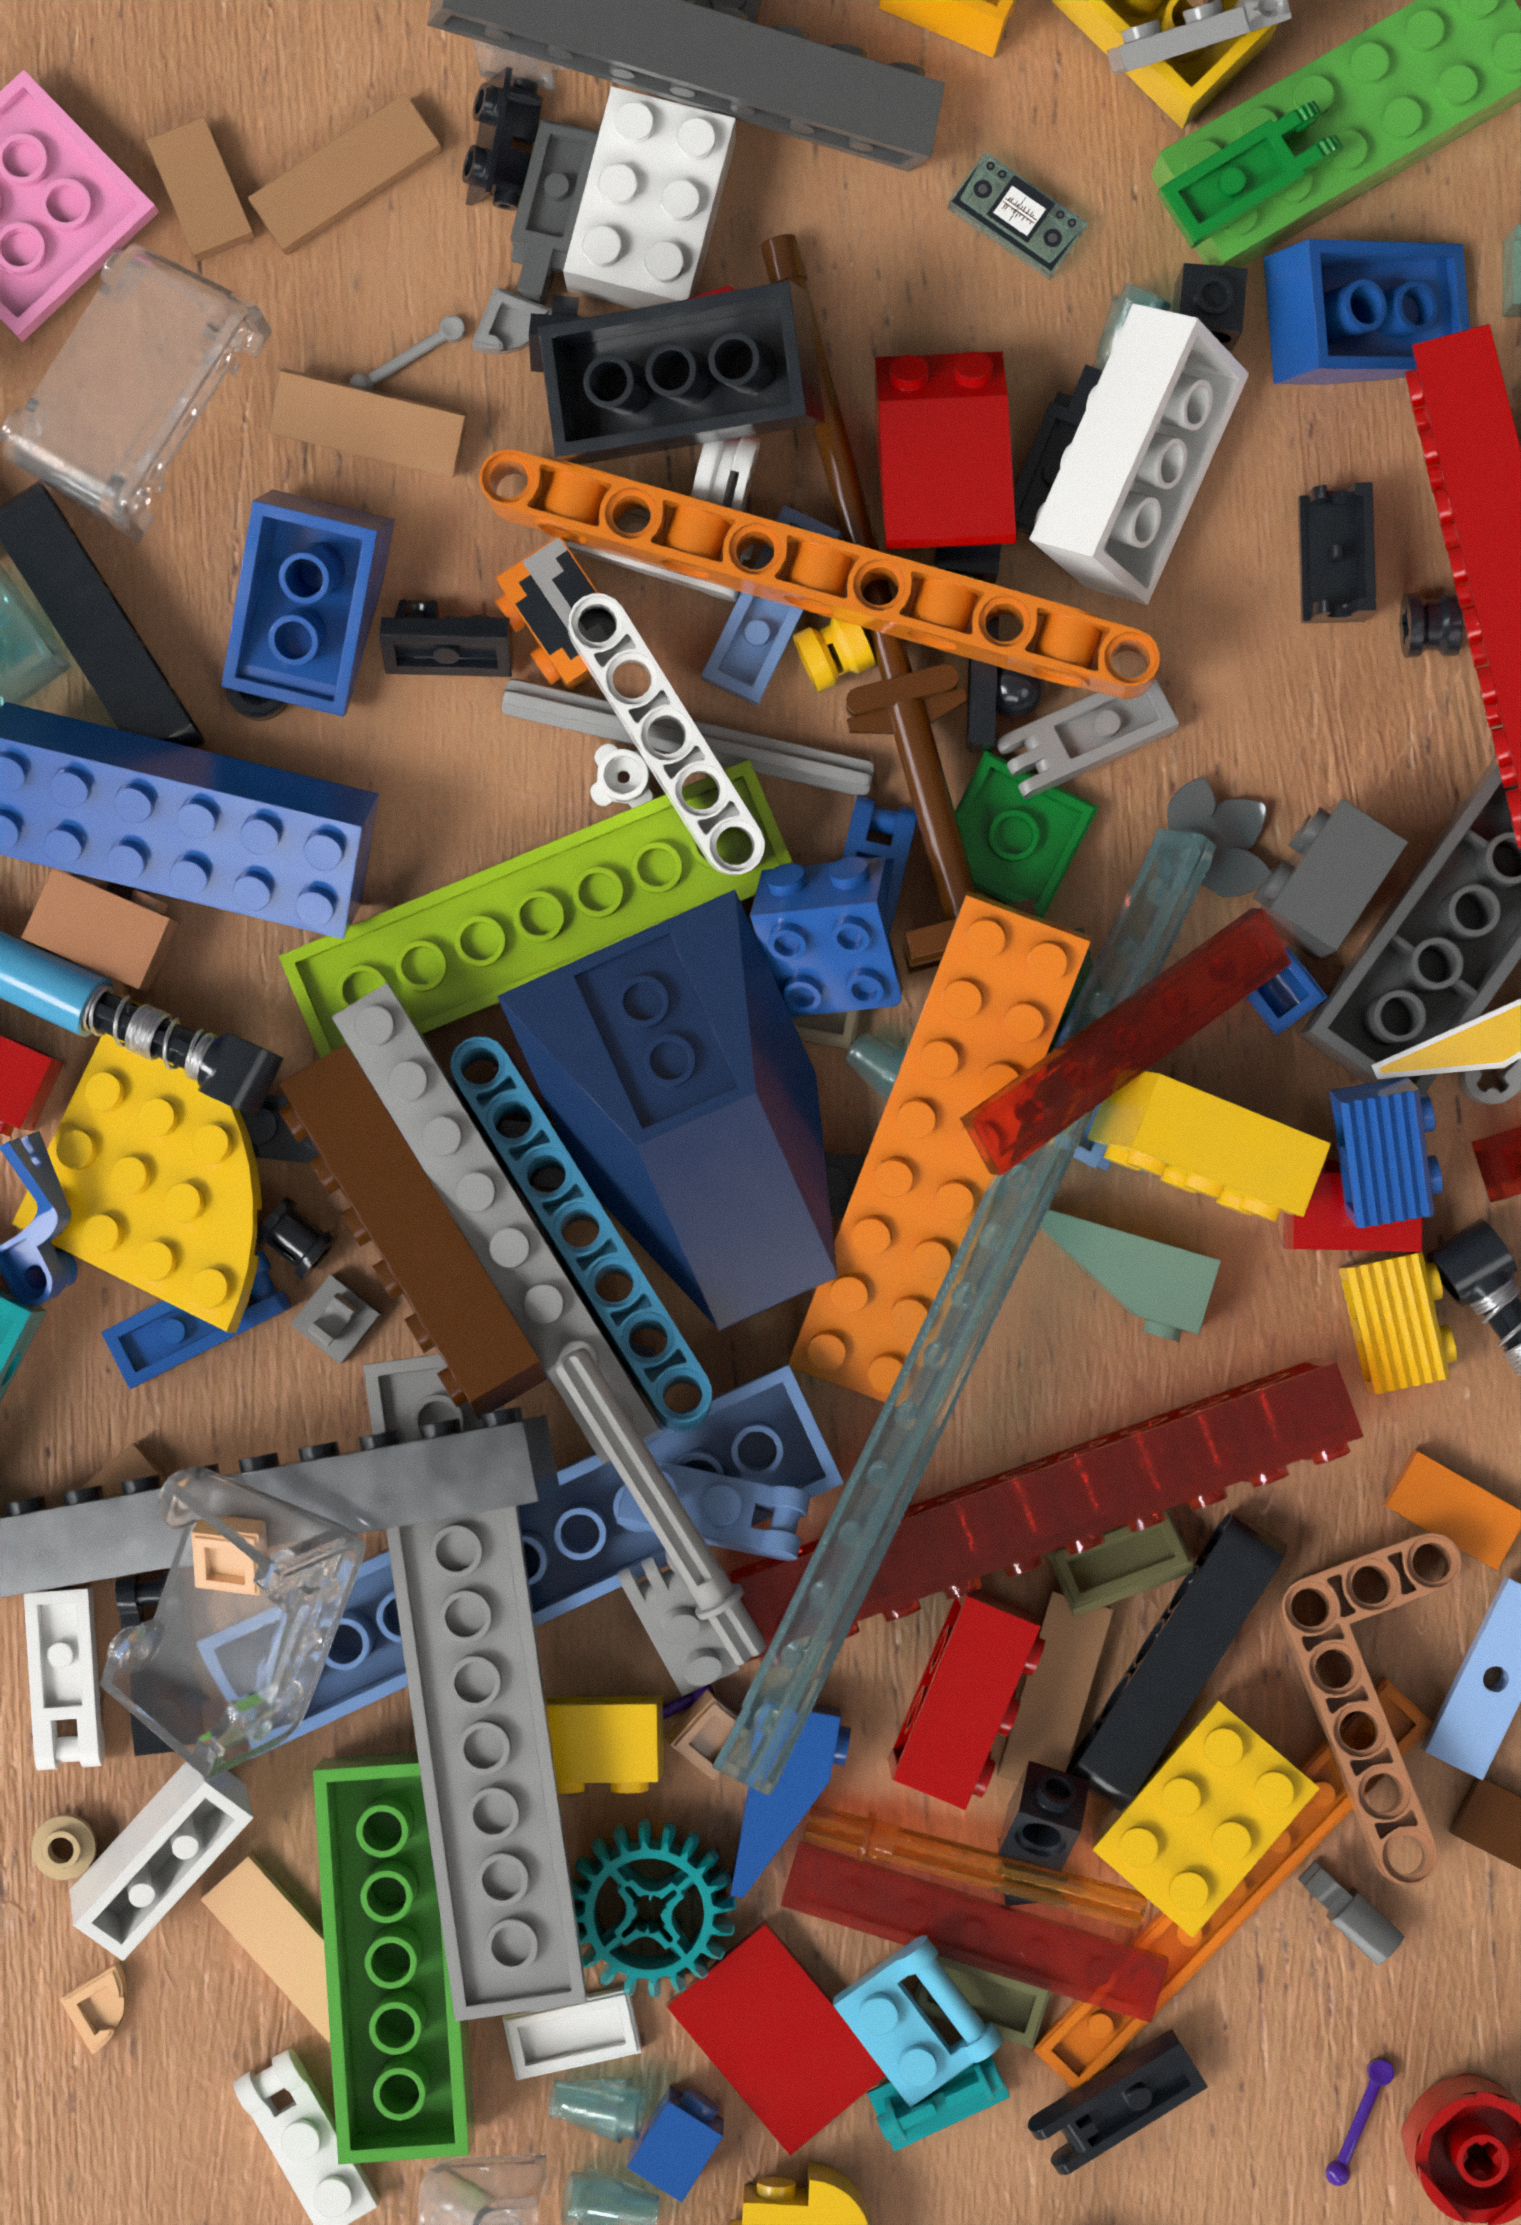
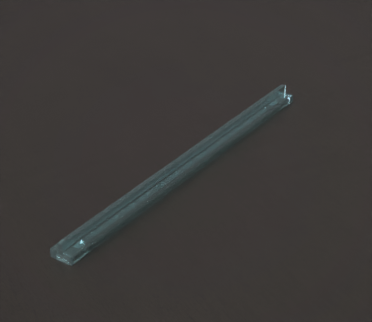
M1158 828L1135 884L1131 885L1026 1105L1002 1169L991 1179L746 1694L741 1705L743 1709L712 1768L765 1795L772 1793L779 1782V1776L783 1774L782 1769L786 1767V1761L790 1759V1753L794 1751L793 1747L797 1743L798 1737L801 1736V1731L808 1720L809 1714L812 1713V1707L815 1705L822 1686L830 1674L829 1671L837 1659V1654L840 1652L847 1633L855 1621L854 1618L862 1606V1602L869 1591L877 1570L880 1569L879 1565L883 1561L884 1555L887 1554L886 1551L890 1547L891 1540L894 1539L898 1525L901 1524L905 1510L908 1509V1504L915 1494V1489L922 1479V1474L929 1464V1460L936 1449L940 1436L943 1434L947 1421L950 1420V1415L953 1413L955 1405H957V1400L964 1390V1385L971 1375L981 1349L985 1346V1341L988 1339L989 1332L992 1331V1326L999 1316V1311L1006 1301V1296L1009 1294L1010 1288L1013 1287L1012 1284L1016 1280V1275L1023 1265V1260L1030 1250L1034 1237L1037 1236L1040 1224L1044 1221L1043 1218L1047 1214L1058 1186L1061 1185V1180L1064 1178L1065 1171H1067V1167L1071 1163L1075 1150L1078 1149V1144L1081 1142L1082 1135L1085 1134L1084 1131L1088 1127L1091 1116L1095 1113V1108L1098 1106L1099 1099L1102 1098L1101 1095L1105 1091L1108 1080L1112 1077V1072L1115 1070L1116 1063H1118V1059L1122 1055L1125 1044L1129 1041V1036L1132 1034L1135 1023L1139 1019L1140 1013H1142V1008L1149 998V993L1152 991L1153 985L1156 984L1155 981L1159 977L1163 964L1166 962V957L1169 956V951L1176 941V936L1179 934L1183 921L1186 920V915L1189 913L1192 902L1196 899V893L1199 892L1202 879L1206 878L1205 873L1210 869L1214 856L1213 853L1217 846L1206 836Z

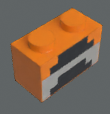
M558 535L495 577L503 595L494 600L504 618L510 619V626L515 633L523 627L527 628L539 646L530 655L548 683L552 685L561 679L568 691L573 692L591 680L593 676L571 642L568 634L569 614L573 605L579 599L598 592L560 535ZM603 609L586 611L578 622L580 633L591 642L601 643L606 641L616 630L614 618Z

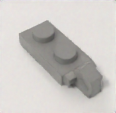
M1216 0L1183 11L1186 25L1162 32L1158 19L1121 31L1124 45L1107 50L1112 72H1116V75L1292 19L1288 0H1238L1236 5L1226 12L1223 11L1221 0Z

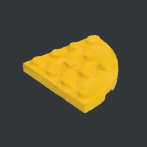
M121 994L120 998L123 999L126 995ZM131 998V1003L138 1006L144 1005L138 1002L137 1000ZM105 1034L101 1036L47 1149L62 1191L71 1209L69 1224L59 1236L50 1242L52 1245L226 1332L236 1334L249 1302L257 1271L259 1256L254 1255L257 1239V1210H262L258 1166L251 1138L241 1112L199 1092L198 1082L191 1078L188 1079L184 1069L169 1070L162 1059L158 1058L149 1061V1059L128 1051L126 1047H119L114 1037ZM28 1190L12 1222L13 1225L23 1230L32 1222L38 1209L35 1199Z

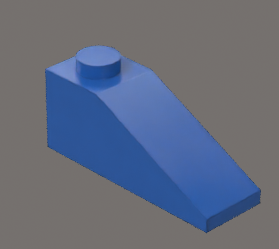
M770 1695L764 1696L732 1874L730 1896L744 1898L830 1782L833 1764L845 1766L851 1727L840 1726V1708Z

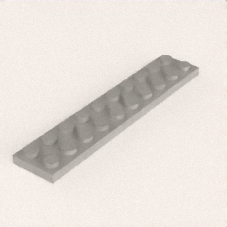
M439 1354L363 1365L373 1434L398 1430L400 1442L422 1438L420 1426L459 1418L461 1430L483 1427L482 1418L478 1420L468 1402L457 1408L452 1402L436 1374L446 1368ZM504 1405L496 1409L495 1411L503 1410ZM518 1506L386 1529L455 2022L586 2003L588 1999L519 1508Z

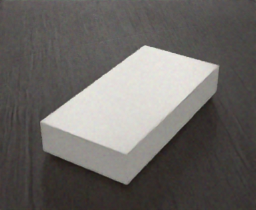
M624 1986L587 1994V2002L583 2004L503 2015L502 2018L516 2080L642 2053V2044L631 1995L624 1993Z

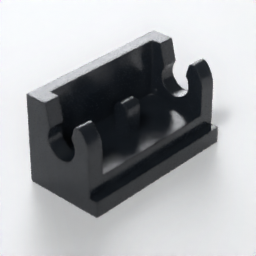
M1373 482L1354 483L1348 486V489L1341 491H1328L1327 485L1315 486L1311 488L1306 496L1298 497L1301 623L1365 622L1376 611Z

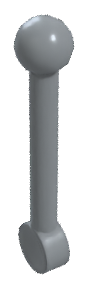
M454 315L445 317L441 321L440 329L371 373L355 374L349 384L373 390L374 385L443 342H460L465 335L463 321Z

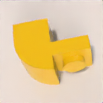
M809 2162L807 2188L795 2187V2181L784 2177H763L757 2180V2185L744 2184L742 2225H869L866 2204L855 2185L839 2171L823 2164Z

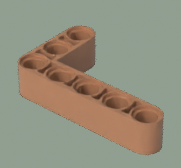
M1437 1533L1418 1535L1300 1579L1284 1590L1279 1597L1277 1606L1282 1629L1374 1864L1385 1878L1406 1886L1420 1885L1431 1878L1437 1869L1439 1860L1437 1845L1350 1624L1436 1593L1455 1582L1460 1575L1462 1566L1460 1551L1452 1540L1445 1535ZM1421 1546L1434 1547L1444 1558V1573L1437 1581L1431 1582L1422 1579L1413 1568V1555ZM1369 1568L1382 1576L1385 1583V1592L1378 1603H1364L1354 1594L1352 1580L1357 1570ZM1304 1590L1313 1591L1324 1601L1325 1616L1317 1626L1309 1627L1302 1625L1293 1616L1291 1604L1297 1592ZM1325 1651L1338 1652L1348 1662L1350 1670L1348 1679L1338 1688L1325 1686L1316 1676V1661ZM1351 1712L1364 1714L1369 1718L1373 1726L1372 1740L1368 1746L1361 1750L1351 1749L1343 1742L1340 1736L1341 1721ZM1376 1774L1389 1776L1396 1784L1398 1791L1397 1800L1394 1805L1382 1812H1377L1369 1807L1364 1796L1365 1784ZM1410 1836L1421 1847V1863L1411 1873L1400 1874L1390 1864L1389 1850L1395 1840L1400 1837Z

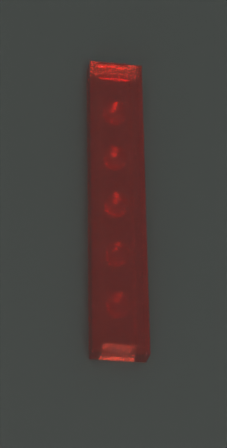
M1264 908L1249 909L962 1116L960 1120L989 1173L998 1176L1005 1174L1292 964Z
M799 1841L780 1906L903 1945H907L914 1939L926 1935L939 1951L937 1956L1149 2023L1152 2021L1169 1964L1168 1956L803 1841Z

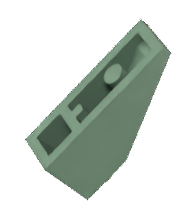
M1030 1205L1027 1219L1130 1315L1146 1319L1143 1332L1176 1342L1180 1341L1183 1330L1199 1335L1221 1260L1043 1207Z

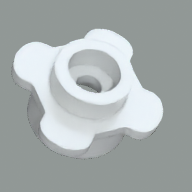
M605 744L596 751L594 759L599 766L597 782L592 785L590 794L597 805L607 807L614 802L629 804L631 808L653 800V794L649 789L650 773L652 771L639 750L636 752L627 749L618 750L613 744ZM625 771L630 775L627 783H620L617 777L620 772Z

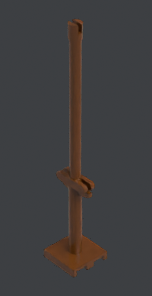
M783 234L764 241L761 244V251L769 283L790 281L808 291L805 283L808 278L795 235ZM810 301L826 422L812 425L836 515L844 541L879 551ZM878 579L871 581L862 592V596L866 601L873 605H884L893 600L888 580ZM868 629L882 681L850 690L846 697V712L851 717L847 719V725L850 734L894 735L945 922L905 932L902 951L908 973L912 974L939 966L967 890L977 894L931 727L932 723L967 703L968 699L965 688L956 689L959 676L956 668L952 665L942 664L913 672L904 639ZM1032 898L1008 905L1037 916Z

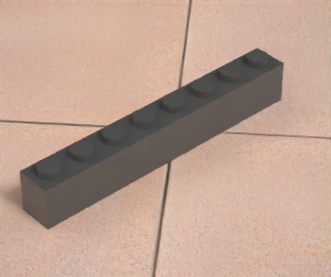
M431 0L427 26L706 111L734 117L739 121L907 172L931 157L945 86L944 82L925 77V70L919 66L904 62H894L889 65L868 59L865 50L853 45L833 44L829 47L808 40V34L799 28L788 25H775L769 28L748 21L749 16L739 9L727 6H715L709 9L690 3L688 0Z

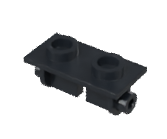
M510 67L504 68L486 83H482L476 94L473 106V119L480 122L476 145H471L466 154L462 170V180L464 183L469 184L466 205L469 206L474 205L488 195L494 196L493 206L503 210L514 211L517 210L532 154L511 148L512 139L530 145L535 142L543 98L537 94L539 85L534 81L515 79L513 86L510 85L513 68Z

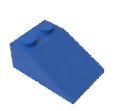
M1307 239L1263 257L1274 384L1329 385L1405 378V371L1416 369L1413 344L1470 329L1463 244Z
M274 489L252 501L221 687L344 717L348 711L384 581L395 519Z

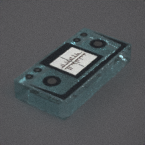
M985 151L952 196L947 207L948 210L1048 280H1051L1088 225L1086 221Z

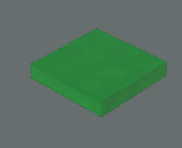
M985 750L955 810L976 890L1005 905L1032 898L1037 917L1044 918L1099 807L1058 786L1031 798L1024 799L1018 785L1035 775L1026 772L1013 777L1007 767L1008 761Z

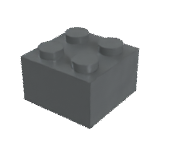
M1341 799L1328 810L1319 806L1313 815H1307L1291 838L1288 846L1297 852L1290 863L1283 860L1278 868L1273 867L1260 888L1256 891L1253 899L1262 905L1253 917V920L1314 960L1336 952L1408 841L1344 799Z

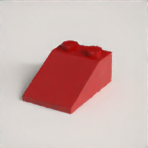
M1003 351L875 357V423L886 549L1016 543L1009 407Z

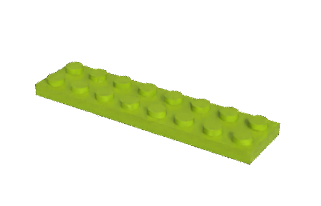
M750 759L725 769L724 772L757 823L765 840L764 854L761 861L751 871L737 876L724 875L716 871L704 857L665 794L351 925L344 939L327 935L279 955L278 957L320 1058L347 1044L331 1017L386 983L398 994L424 1036L499 1005L500 1002L497 996L732 890H736L741 903L755 898L762 870L774 869L783 864H793ZM708 776L682 787V795L689 806L704 810L715 804L718 797V788L714 780ZM728 828L720 833L716 841V849L719 857L724 862L731 865H740L749 858L752 843L744 831L738 828Z

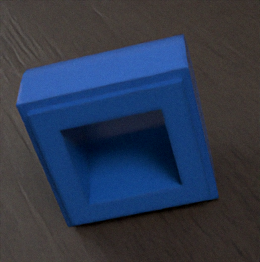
M1289 946L1278 952L1237 984V987L1276 1036L1327 998V995Z

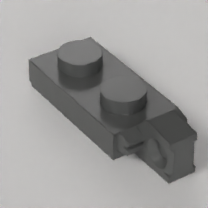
M544 119L540 121L510 237L513 245L512 262L523 264L517 291L521 292V297L535 303L546 305L554 272L563 273L599 135L597 131Z

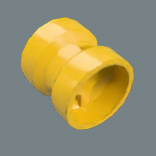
M832 618L829 625L819 630L808 627L792 634L800 659L818 693L835 686L838 677L851 671L861 674L876 667L873 653L861 626ZM827 645H830L831 650L835 656L834 659L832 658Z

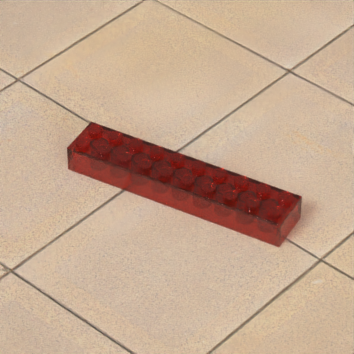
M1317 1357L829 1534L800 1545L797 1560L782 1561L766 1557L725 1572L732 1584L738 1583L742 1586L744 1594L740 1600L766 1641L765 1645L767 1648L760 1655L752 1656L748 1661L759 1658L762 1667L780 1663L799 1653L797 1646L800 1642L817 1636H821L823 1644L843 1640L860 1632L858 1621L880 1613H882L885 1622L906 1617L921 1609L918 1599L940 1591L944 1592L946 1599L966 1595L983 1587L980 1577L1003 1569L1006 1571L1007 1577L1017 1576L1044 1565L1041 1554L1061 1547L1067 1548L1069 1555L1080 1553L1106 1542L1102 1533L1104 1531L1121 1525L1128 1526L1130 1532L1140 1531L1167 1520L1164 1512L1167 1508L1183 1503L1189 1504L1191 1510L1200 1509L1226 1499L1228 1494L1225 1487L1243 1481L1251 1482L1252 1487L1263 1486L1287 1477L1289 1471L1286 1465L1302 1459H1312L1314 1465H1319L1349 1454L1351 1451L1348 1442L1364 1436L1337 1362Z

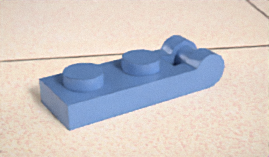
M655 1460L706 1544L776 1560H797L801 1538L796 1535L799 1518L807 1515L810 1501L809 1493L794 1487L769 1486ZM625 1485L616 1524L654 1532ZM754 1509L773 1513L770 1529L761 1530L750 1527Z

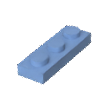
M783 505L776 519V522L835 539H840L841 537L840 531L786 505ZM763 546L753 569L763 568L771 562L774 552L770 547ZM741 592L701 674V680L758 707L805 610Z

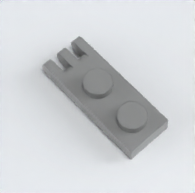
M1144 672L1139 673V674H1137V675H1135V676H1133V677H1131V678L1140 676V675L1143 674ZM1155 679L1151 688L1140 697L1121 699L1098 692L1000 737L995 743L1002 755L1011 753L1024 746L1026 747L1028 752L1010 760L1007 763V767L1013 777L1037 768L1039 774L1026 779L1018 785L1023 798L1028 799L1176 732L1179 722L1158 681Z
M665 1550L666 1560L671 1569L662 1573L655 1558L651 1556L641 1561L648 1580L638 1583L637 1577L630 1567L617 1572V1575L626 1595L683 1697L740 1670V1667L733 1661L708 1619L700 1620L695 1614L698 1604Z

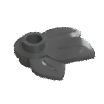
M1203 777L1185 784L1176 791L1168 804V831L1161 836L1154 848L1153 864L1158 876L1173 888L1187 890L1203 885L1222 897H1238L1260 888L1270 870L1262 860L1249 852V850L1254 846L1262 830L1266 816V806L1261 802L1247 799H1231L1216 803L1214 794ZM1179 847L1190 848L1196 857L1194 867L1188 870L1177 867L1173 860L1175 849Z

